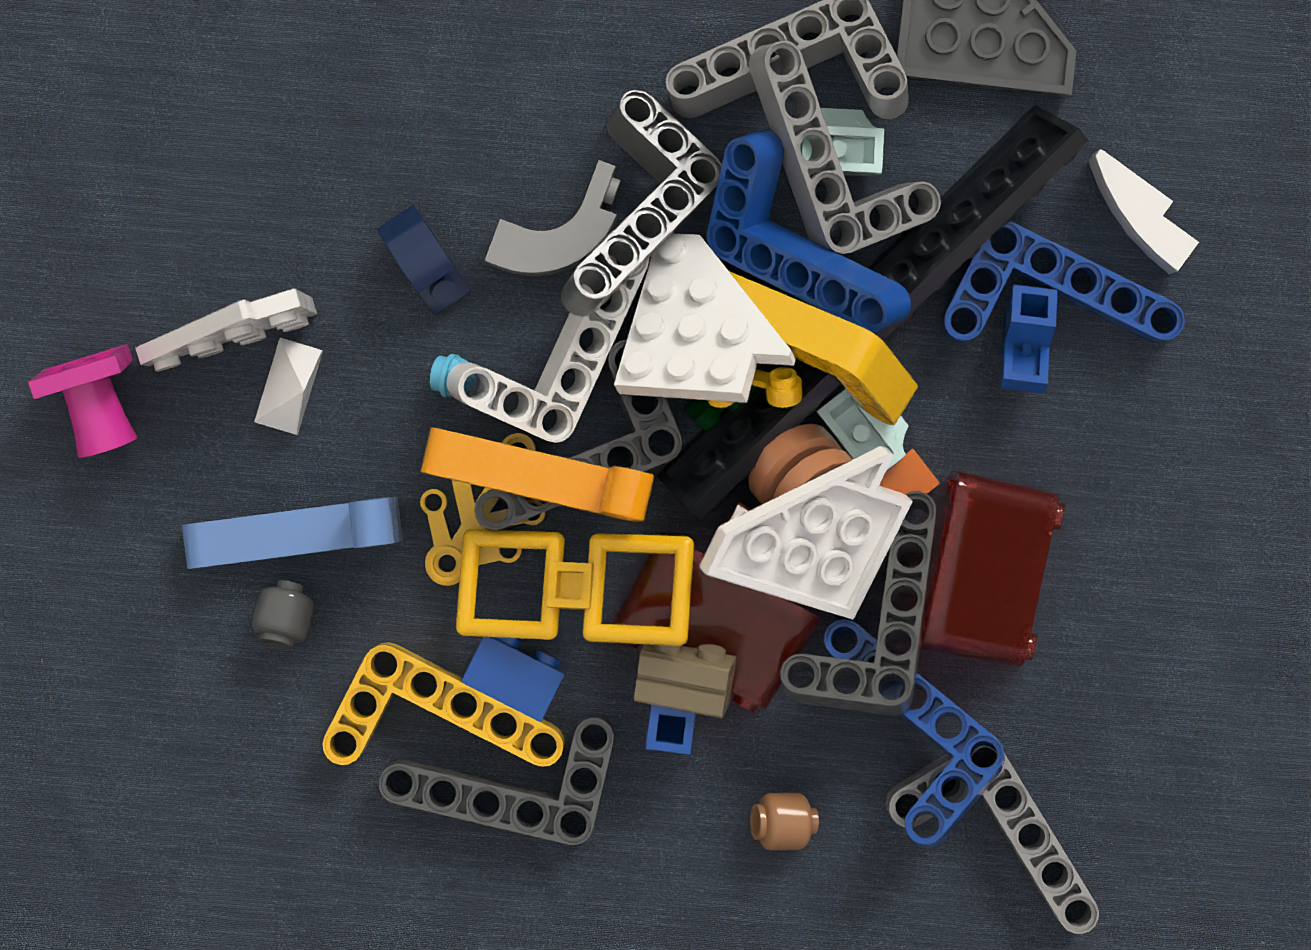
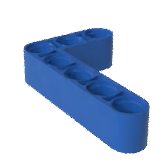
M763 129L733 139L727 145L724 153L707 229V243L715 255L827 313L863 327L872 333L881 331L906 318L911 310V300L906 289L899 283L769 220L784 155L783 144L778 135L771 130Z
M1009 222L997 230L1006 232L1012 239L1010 252L1008 254L997 253L991 246L990 236L981 245L978 253L968 260L940 318V330L950 341L961 343L975 338L983 330L1010 273H1013L1041 288L1058 290L1057 296L1151 342H1163L1173 339L1183 330L1185 323L1183 311L1173 301L1014 222ZM1034 251H1044L1050 256L1052 265L1047 274L1038 273L1031 266L1030 259ZM1075 270L1086 272L1091 279V287L1086 294L1076 292L1071 286L1070 279ZM974 271H985L992 278L993 285L988 294L977 293L972 288L970 280ZM1115 290H1122L1130 297V309L1125 314L1118 313L1111 305L1110 299ZM1156 309L1163 310L1170 318V327L1164 334L1155 331L1151 325V316ZM955 310H964L972 317L973 326L969 333H957L951 326V316Z
M846 619L834 621L828 626L824 634V643L830 657L874 663L877 640L862 627ZM845 632L854 634L858 639L857 645L852 651L841 653L834 649V641L837 636ZM917 673L915 689L924 691L927 695V700L920 709H907L906 712L899 715L952 758L951 762L910 809L905 818L906 832L911 841L921 848L930 849L937 847L945 840L999 775L1004 767L1005 754L1002 744L995 736ZM895 681L884 684L880 690V694L889 700H896L905 692L904 686ZM946 717H954L962 724V730L955 738L945 739L936 732L939 721ZM983 745L993 748L997 753V760L992 766L987 768H980L971 760L973 751ZM960 780L966 784L968 794L963 801L951 803L943 797V788L949 781ZM925 814L932 815L939 821L937 833L929 838H921L914 832L916 819Z

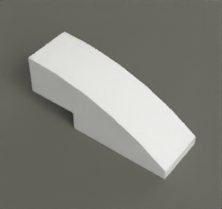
M1102 149L1098 150L1088 162L1097 186L1110 211L1127 235L1152 261L1168 274L1177 272L1199 242L1163 216L1173 201Z

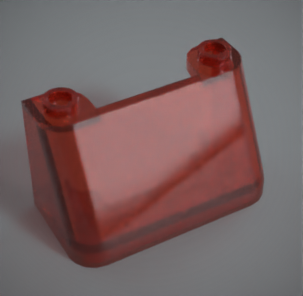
M951 471L946 493L950 494L949 502H952L953 506L945 507L944 515H946L930 595L928 602H926L925 611L930 614L929 617H924L920 648L1022 667L1025 659L1032 660L1035 654L1037 634L1031 632L1053 529L1059 530L1061 528L1065 504L1058 503V493L965 472Z
M661 530L659 534L665 536H672L663 530ZM694 548L688 639L681 646L699 649L700 645L712 644L723 647L726 650L725 654L736 656L732 681V692L735 694L731 700L754 713L758 706L767 709L782 685L780 671L783 663L789 657L801 653L817 626L820 617L787 599L706 575L699 567L705 554ZM648 554L611 624L670 627L675 554ZM626 643V644H628V645H630V646H632V647H634V648H636V649H638V647H639V645H640V644H629V643Z

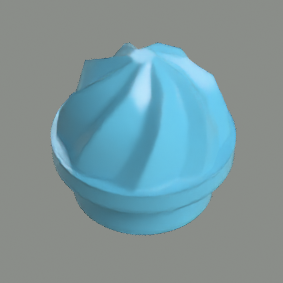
M450 354L448 357L438 356L431 368V389L439 391L442 397L451 398L452 396L447 389L446 383L448 374L457 364L468 361L457 354ZM474 374L468 376L464 382L465 393L470 390L475 382Z

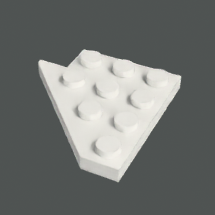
M672 234L651 257L614 386L619 394L747 403L757 363L794 365L796 359L791 349L700 235Z
M294 288L253 302L247 300L238 301L135 347L140 365H154L156 372L181 365L180 357L190 354V356L204 358L223 352L222 344L226 342H240L241 345L260 341L266 338L265 330L276 327L277 330L282 329L283 332H288L309 325L307 317L317 315L313 298Z

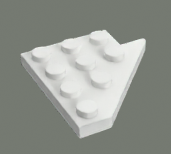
M879 446L720 525L699 567L706 575L854 620L913 502L903 493L879 486L894 454L887 448Z

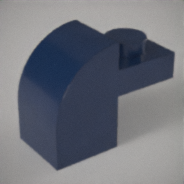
M414 204L377 228L389 251L434 315L471 292L466 281L450 260Z

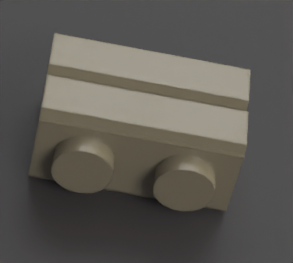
M645 644L639 657L634 701L723 719L730 703L736 656L725 654L726 650L723 647L712 644L700 645L699 649L686 646Z

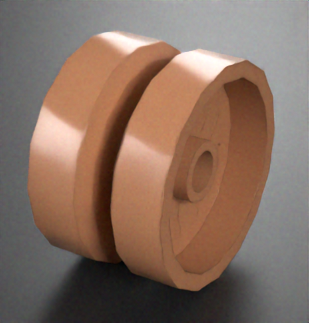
M812 423L798 425L778 435L763 449L756 466L749 474V490L763 505L853 459L846 451L841 449L836 440L824 427Z

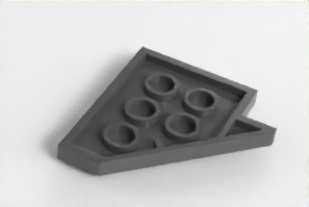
M902 0L896 56L905 71L907 79L1068 98L1072 95L1077 50L1037 0Z

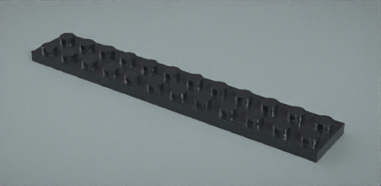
M1034 105L940 197V209L934 218L908 229L868 269L903 286L910 296L911 310L902 321L873 334L884 342L897 327L912 318L917 308L933 292L941 289L947 283L949 277L966 260L974 257L980 250L981 245L999 228L1008 224L1013 214L1030 197L1037 195L1044 188L1045 183L1062 166L1071 162L1077 155L1078 150L1089 141L1080 128ZM797 359L794 365L770 364L764 370L765 372L770 373L776 368L788 367L794 369L801 378L803 397L798 404L785 408L772 406L767 402L766 389L759 387L754 391L747 403L739 405L732 413L725 408L720 413V417L714 426L706 431L703 429L656 476L701 520L708 512L715 510L722 503L723 498L740 481L749 477L763 449L781 433L795 428L804 418L811 416L818 409L820 403L837 386L842 385L836 376Z

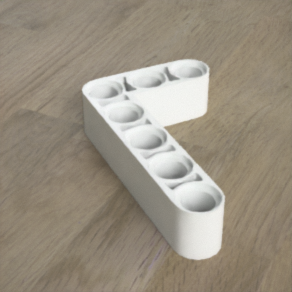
M609 256L612 262L617 264L616 258ZM649 259L612 295L611 302L606 308H599L592 315L585 317L569 313L535 391L484 367L464 362L454 366L448 374L446 383L451 396L466 405L546 441L557 443L569 438L577 425L648 268ZM582 284V288L586 292L594 294L590 287ZM591 328L594 336L593 342L590 347L582 350L579 343L580 335L585 329ZM573 369L575 372V382L572 387L563 390L561 387V377L565 371ZM477 373L480 379L479 388L474 394L466 396L463 387L464 382L468 376ZM516 391L519 398L518 406L512 412L505 413L503 408L504 399L509 393ZM555 409L557 413L556 424L553 428L545 431L542 425L543 417L548 411Z

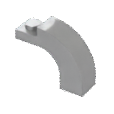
M598 160L579 211L569 222L561 227L548 231H535L500 219L485 258L486 264L514 274L543 276L565 271L583 262L609 236L617 220V214L602 209L604 202L610 205L613 204L621 180L614 178L616 166Z

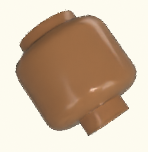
M799 792L764 794L759 803L753 805L750 813L751 834L755 840H759L760 844L769 851L804 849L810 841L811 834H816L819 827L817 809L811 808L808 799Z

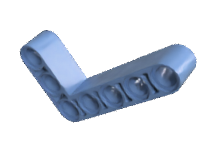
M398 497L182 525L187 569L346 548L370 547L403 541Z

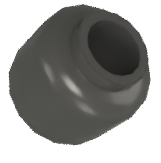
M278 580L276 587H267L260 591L251 622L252 629L259 634L258 640L273 647L293 649L294 643L302 642L307 638L315 603L309 596L302 593L304 588L302 585L291 581Z

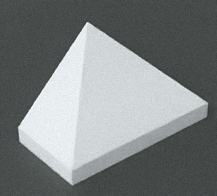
M279 338L254 421L255 423L298 435L323 350Z

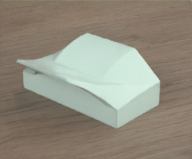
M821 108L843 174L846 176L881 175L884 128L874 127L866 118L863 110ZM804 138L800 144V152L803 158L808 160L812 154V146L809 140Z
M847 389L816 411L829 432L852 459L882 446L894 454L887 468L889 469L906 456L903 449V440L908 424L901 416L894 426L883 423L867 413Z

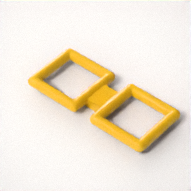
M470 529L463 535L456 631L462 636L551 640L558 634L560 609L584 610L583 637L590 642L681 646L688 639L694 542L690 537L597 533L589 541L588 563L563 562L565 539L559 532ZM480 547L546 550L541 621L474 618ZM607 552L675 554L670 627L601 624Z

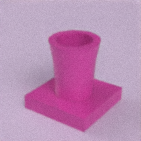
M128 344L43 369L28 382L34 399L62 391L74 431L78 458L103 453L128 444L138 438L124 413L110 378L112 375L121 373L133 361Z

